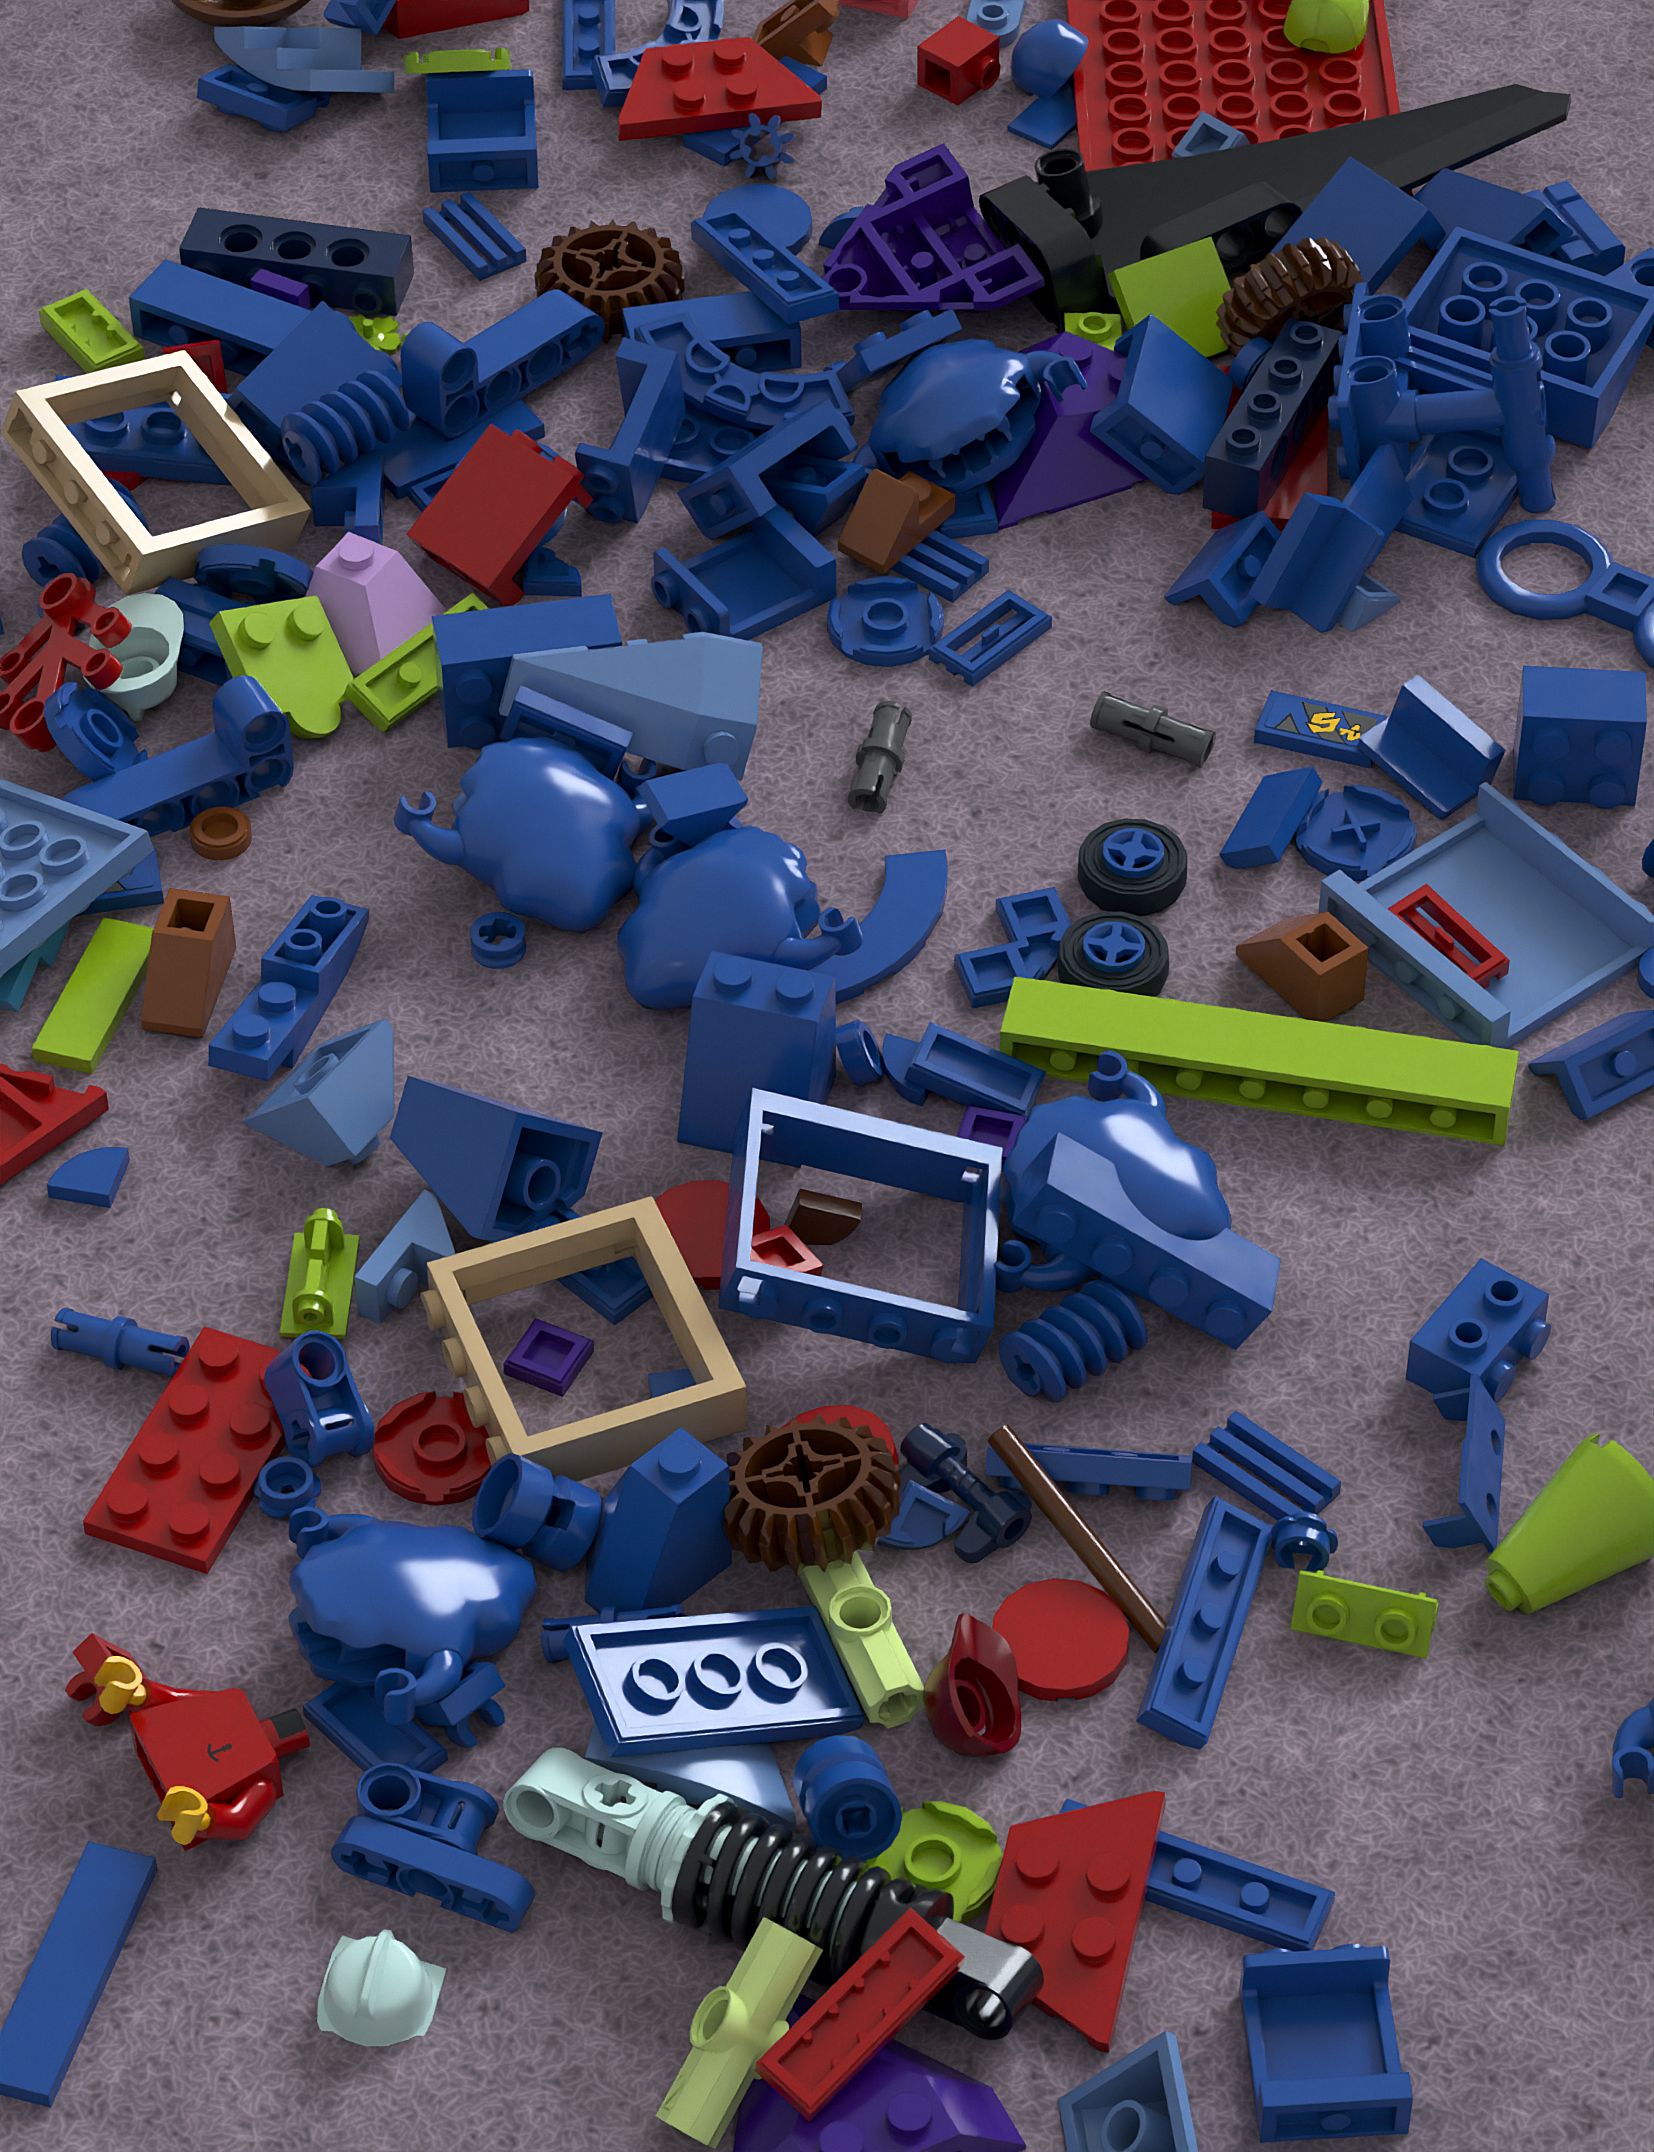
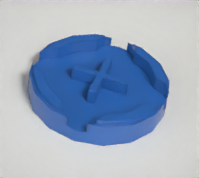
M1345 785L1344 792H1336L1329 795V789L1317 793L1294 837L1297 851L1311 867L1327 876L1340 869L1353 881H1364L1412 852L1416 845L1417 830L1415 823L1413 824L1409 818V809L1398 798L1377 788L1363 785Z

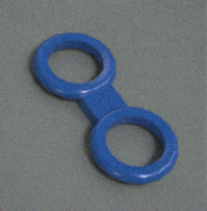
M1525 520L1508 525L1484 542L1476 559L1478 583L1493 602L1511 613L1537 620L1568 619L1587 613L1633 632L1635 649L1645 662L1654 669V578L1613 562L1612 555L1597 537L1579 526L1556 520ZM1530 543H1552L1567 547L1581 555L1589 565L1591 574L1588 580L1577 589L1561 594H1540L1524 590L1511 582L1501 570V562L1505 555L1517 547Z

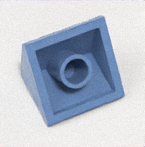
M1166 2030L1058 2099L1067 2152H1198L1176 2035Z

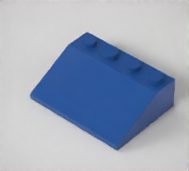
M1455 227L1404 301L1412 347L1491 374L1489 357L1496 344L1492 317L1489 314V305L1494 300L1505 296L1522 297L1526 300L1527 304L1526 314L1530 339L1537 344L1542 353L1543 365L1540 371L1545 391L1550 435L1592 449L1612 418L1653 328L1654 293ZM1419 388V390H1421V391H1424V392H1427V393H1430V394H1434V393H1432V392H1429V391H1426V390H1424V389Z

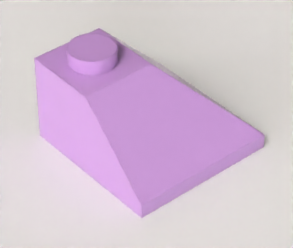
M348 532L316 565L309 584V590H307L305 597L318 596L350 671L356 677L432 623V616L443 615L447 612L445 607L398 551L351 532Z

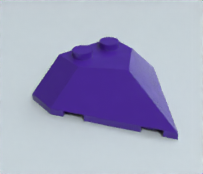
M944 143L894 166L885 179L886 188L875 204H867L824 262V274L821 277L838 292L839 310L952 309L979 313L997 309L1045 286L1044 277L1021 246L1017 244L1005 249L975 209L969 177Z
M1067 331L1018 351V353L1026 354L1045 350L1063 357H1072L1088 387L1082 390L1079 384L1069 386L1062 393L1064 401L1059 403L1047 382L1045 381L1040 384L1041 399L1034 415L1036 430L1019 459L1010 468L1000 472L993 478L998 531L1018 525V520L1043 512L1053 514L1131 489L1132 484L1149 479L1090 432L1093 417L1117 399L1127 356Z
M800 1993L786 2018L789 2029L817 2001ZM891 2039L810 2122L763 2078L753 2079L740 2103L732 2152H1020L1026 2149V2144L992 2087Z

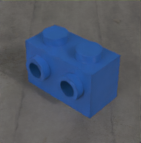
M1481 1258L1410 1340L1406 1380L1432 1394H1438L1470 1387L1471 1375L1477 1374L1493 1401H1500L1514 1380L1515 1366L1524 1356L1530 1360L1535 1359L1543 1350L1549 1338L1551 1325L1546 1323L1549 1293Z

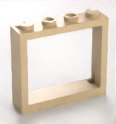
M185 350L15 391L1 430L3 437L126 596L160 587L169 576L178 580L194 577L198 552L208 546L240 544L283 552L297 545L311 511L310 506L302 495L294 488L274 463L271 456L263 449L243 424L237 413L231 409L209 381L208 377L200 370ZM166 401L252 510L152 537L66 426Z
M652 1196L427 1262L429 1290L420 1293V1298L427 1312L428 1326L432 1331L441 1328L445 1340H442V1351L448 1371L453 1379L463 1377L467 1386L463 1394L470 1420L475 1428L485 1426L489 1434V1438L486 1439V1449L491 1466L501 1457L514 1453L550 1469L553 1477L561 1475L578 1482L630 1466L680 1427L701 1443L747 1429L746 1385ZM634 1256L697 1385L527 1436L468 1305Z

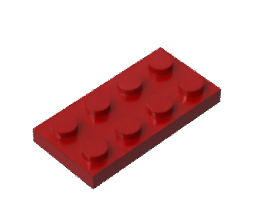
M204 1326L83 1520L85 1534L208 1574L255 1496L254 1486L259 1479L260 1471L268 1462L279 1456L286 1444L283 1427L272 1398L266 1390L264 1381L266 1367L282 1350ZM300 1364L304 1373H306L309 1377L312 1378L308 1369L305 1368L302 1364Z

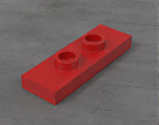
M910 1907L756 2062L755 2072L810 2122L964 1966L965 1956Z

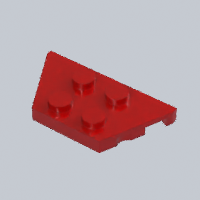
M750 37L726 38L716 41L646 48L618 118L617 136L619 141L746 127L751 126L749 114L752 113L758 116L761 125L768 124L774 115L781 117V122L821 118L822 99L819 94Z
M0 1063V1186L108 1111L107 1092L93 1085H89L84 1094L55 1087L54 1079L51 1075L30 1070L24 1072L14 1071L7 1065Z
M1154 1790L1011 1825L984 1934L1005 1943L1018 1945L1035 1957L1042 1968L1044 1984L1032 2004L1051 2018L1056 2015L1086 2037L1088 2044L1098 2051L1110 2052L1165 1811V1792Z

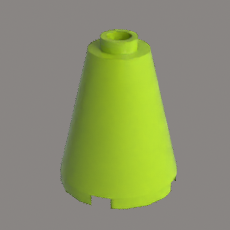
M1592 1433L1581 1441L1487 1558L1486 1567L1490 1575L1484 1579L1485 1585L1492 1597L1505 1610L1511 1612L1518 1607L1523 1613L1532 1614L1654 1557V1480L1642 1465L1621 1445L1610 1440L1603 1447H1600L1598 1445L1600 1434Z

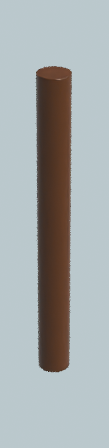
M1005 1425L996 1430L987 1440L989 1445L1110 1598L1122 1609L1125 1617L1154 1653L1158 1652L1166 1629V1622L1009 1425Z

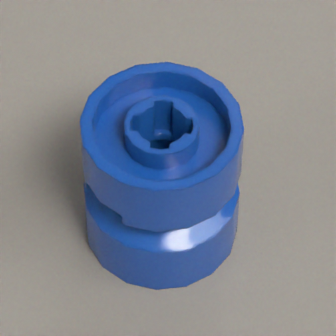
M509 1453L501 1457L484 1478L475 1499L472 1511V1526L476 1534L512 1550L521 1548L524 1556L564 1572L573 1568L591 1546L600 1523L602 1500L598 1491L561 1475L553 1477L550 1469L517 1454Z
M835 1735L817 1741L804 1751L795 1765L792 1783L796 1798L803 1815L806 1817L808 1828L817 1846L820 1848L830 1845L837 1848L842 1854V1860L848 1856H856L863 1861L876 1858L888 1849L900 1832L902 1811L880 1756L871 1745L854 1736Z

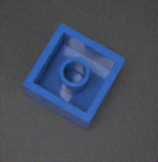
M1523 665L1513 746V799L1531 800L1539 805H1552L1557 802L1591 803L1605 809L1614 808L1619 805L1635 806L1647 726L1646 672Z

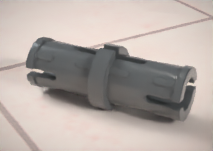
M1106 691L1102 692L1098 697L1090 720V727L1099 728L1137 742L1138 749L1151 753L1153 749L1194 763L1195 766L1202 768L1203 763L1213 750L1216 739L1215 731H1208L1168 716V709L1157 705L1148 709L1115 697Z
M883 701L877 704L873 712V721L868 737L858 747L856 753L858 771L853 787L848 795V803L853 809L859 806L862 794H866L863 806L864 811L883 813L886 809L893 777L897 776L898 772H901L904 765L905 754L902 747L908 727L912 721V714L905 707L901 711L899 721L895 723L901 705L898 702Z

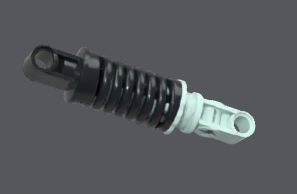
M551 1748L536 1760L504 1796L503 1807L507 1819L525 1837L545 1842L581 1858L592 1867L608 1870L624 1877L628 1885L639 1890L646 1891L651 1888L661 1892L660 1904L662 1905L663 1919L668 1923L676 1926L683 1924L708 1936L712 1935L726 1944L734 1942L738 1949L745 1952L763 1917L816 1945L823 1951L809 1978L820 1986H833L911 1907L965 1956L964 1966L926 2003L922 2010L965 2028L968 2032L979 2038L998 2040L1010 2032L1043 1987L1044 1975L1042 1968L1035 1957L1027 1950L1018 1945L1000 1941L953 1920L954 1898L951 1893L941 1889H928L919 1884L915 1886L912 1881L904 1877L891 1880V1875L887 1870L879 1866L867 1870L864 1861L856 1856H848L842 1860V1854L837 1848L825 1845L818 1849L817 1843L812 1837L802 1834L793 1838L791 1830L780 1823L769 1827L768 1821L763 1816L751 1813V1811L735 1805L732 1798L718 1793L712 1799H707L696 1810L686 1805L685 1799L675 1793L656 1791L643 1785L631 1776L610 1771L581 1758L568 1749ZM622 1796L626 1798V1803L621 1802ZM597 1839L602 1840V1847L597 1845Z

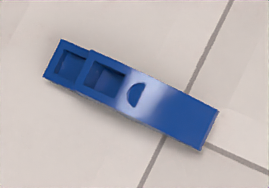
M311 895L261 958V980L209 1044L208 1066L264 1081L269 1080L279 1065L293 1068L351 967L369 921V909L347 904L334 897Z

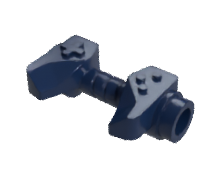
M928 1423L919 1424L905 1436L900 1446V1452L908 1463V1466L899 1472L902 1484L899 1487L900 1495L906 1483L912 1480L935 1493L952 1490L975 1511L954 1542L955 1553L967 1563H977L999 1547H1009L1019 1540L1031 1523V1500L1023 1493H1015L1010 1488L995 1494L967 1468L966 1442L958 1434L949 1433L945 1435L941 1430L934 1429Z

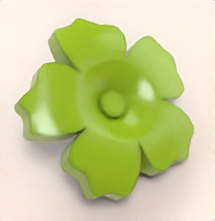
M362 314L355 317L349 316L356 332L375 350L395 354L402 347L400 335L394 333L398 329V322L394 321L392 316L386 318L375 317L373 320L366 319Z

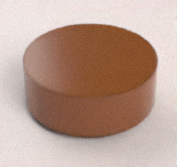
M213 807L199 813L191 822V845L197 854L210 860L235 858L245 852L251 844L252 832L250 821L243 812L235 808Z

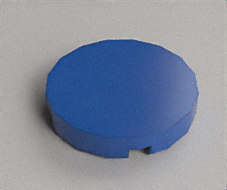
M766 184L741 185L724 191L709 202L703 217L739 208L795 256L802 251V246L807 240L809 242L812 235L810 207L799 195L778 186Z
M221 544L208 546L198 552L194 579L198 584L210 587L216 594L231 599V593L234 591L252 596L256 604L261 605L304 598L307 590H309L313 571L307 564L291 555L272 549L251 545Z
M879 576L859 580L848 586V593L842 595L839 599L838 594L830 602L828 609L827 631L832 645L847 658L865 665L893 667L912 663L929 654V648L942 638L944 612L939 599L932 592L929 591L928 596L924 592L917 590L918 583L905 578Z
M67 682L45 700L43 713L53 739L71 763L92 781L99 780L148 759L147 751L144 749L138 753V749L134 744L139 735L133 722L116 703L97 689L88 686L83 691H80L77 688V682Z

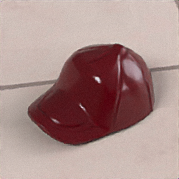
M966 1613L958 1615L950 1649L947 1655L929 1673L923 1690L924 1708L934 1736L946 1748L953 1750L959 1755L985 1757L1006 1753L1015 1747L1021 1735L1018 1675L1013 1651L1005 1638L996 1630ZM985 1725V1732L982 1735L978 1734Z

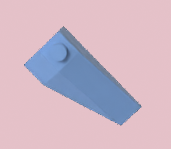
M698 632L682 634L683 639L648 643L647 639L626 641V646L589 650L586 646L513 654L499 706L500 715L508 716L521 685L632 732L633 735L626 753L682 770H691L715 763H725L730 767L736 779L742 781L758 723L763 647L759 642Z

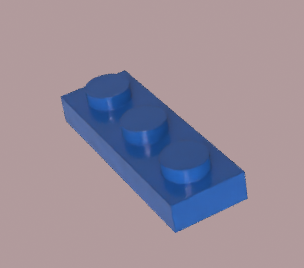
M1023 1443L1052 1480L1068 1481L1067 1491L1071 1493L1108 1494V1485L1110 1484L1136 1486L1135 1496L1139 1498L1175 1500L1176 1490L1190 1491L1193 1455ZM988 1444L985 1475L1000 1476L999 1486L1025 1490Z

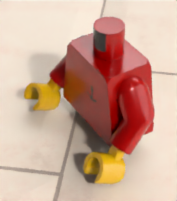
M111 1656L106 1659L94 1677V1681L98 1686L106 1687L99 1697L100 1705L105 1712L110 1714L120 1713L127 1704H129L130 1710L133 1711V1713L128 1715L134 1750L161 1803L156 1817L161 1822L170 1821L173 1827L171 1836L178 1844L182 1845L184 1851L196 1847L208 1839L244 1841L248 1839L274 1807L275 1800L284 1796L278 1759L310 1747L306 1727L296 1708L259 1721L244 1691L237 1688L221 1691L174 1688L142 1678L139 1668L132 1661L120 1656Z

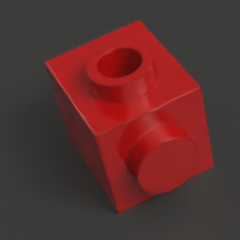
M960 16L956 17L917 46V85L957 106L980 89H990L1000 74V37Z

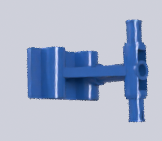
M1367 282L1355 283L1352 304H1345L1343 310L1345 334L1339 335L1338 342L1341 365H1335L1333 372L1336 396H1330L1328 402L1331 430L1341 431L1343 445H1338L1337 464L1340 479H1349L1352 488L1379 445H1392L1405 475L1412 467L1409 442L1421 441L1422 435L1500 428L1505 462L1516 472L1520 497L1519 505L1529 513H1541L1551 509L1556 503V497L1553 492L1549 464L1554 459L1556 447L1554 437L1550 435L1545 391L1540 371L1543 365L1542 353L1537 344L1530 339L1526 300L1518 296H1505L1494 300L1489 305L1496 347L1493 348L1489 357L1491 374L1412 347L1404 301L1394 295L1370 296ZM1419 388L1432 392L1434 394L1420 395Z

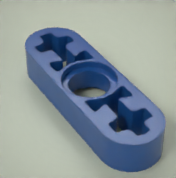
M358 1815L351 1817L331 1849L333 1861L345 1873L414 1897L416 1892L441 1900L442 1903L439 1907L507 1932H514L518 1929L535 1898L534 1889L528 1880L517 1871L505 1865L368 1816Z

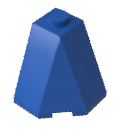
M407 1076L390 1139L471 1236L486 1241L498 1242L539 1230V1223L557 1207L568 1210L585 1195L603 1132L453 1086Z
M682 1427L632 1463L602 1502L599 1527L591 1546L587 1550L585 1602L599 1614H601L603 1607L620 1605L623 1611L626 1612L664 1608L681 1604L732 1564V1546L725 1537L722 1519H724L723 1509L730 1502L729 1465Z

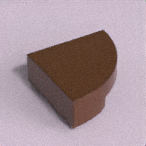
M799 1189L784 1225H787L805 1245H832L846 1238L857 1228L862 1220V1203Z

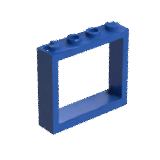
M752 1088L734 1131L718 1308L745 1314L752 1318L766 1319L809 1329L816 1333L831 1334L865 1342L880 1348L895 1349L925 1356L944 1363L976 1364L994 1328L996 1268L993 1264L997 1262L1002 1148ZM763 1117L776 1120L775 1125L762 1123ZM759 1155L964 1203L958 1309L750 1260ZM967 1166L978 1168L976 1174L965 1172Z

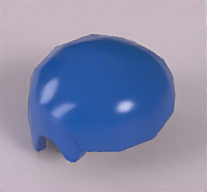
M1058 19L1038 22L1020 36L1013 49L1010 63L1011 79L1021 91L1029 96L1035 94L1042 99L1052 97L1065 84L1086 53L1089 43L1088 38L1068 23Z

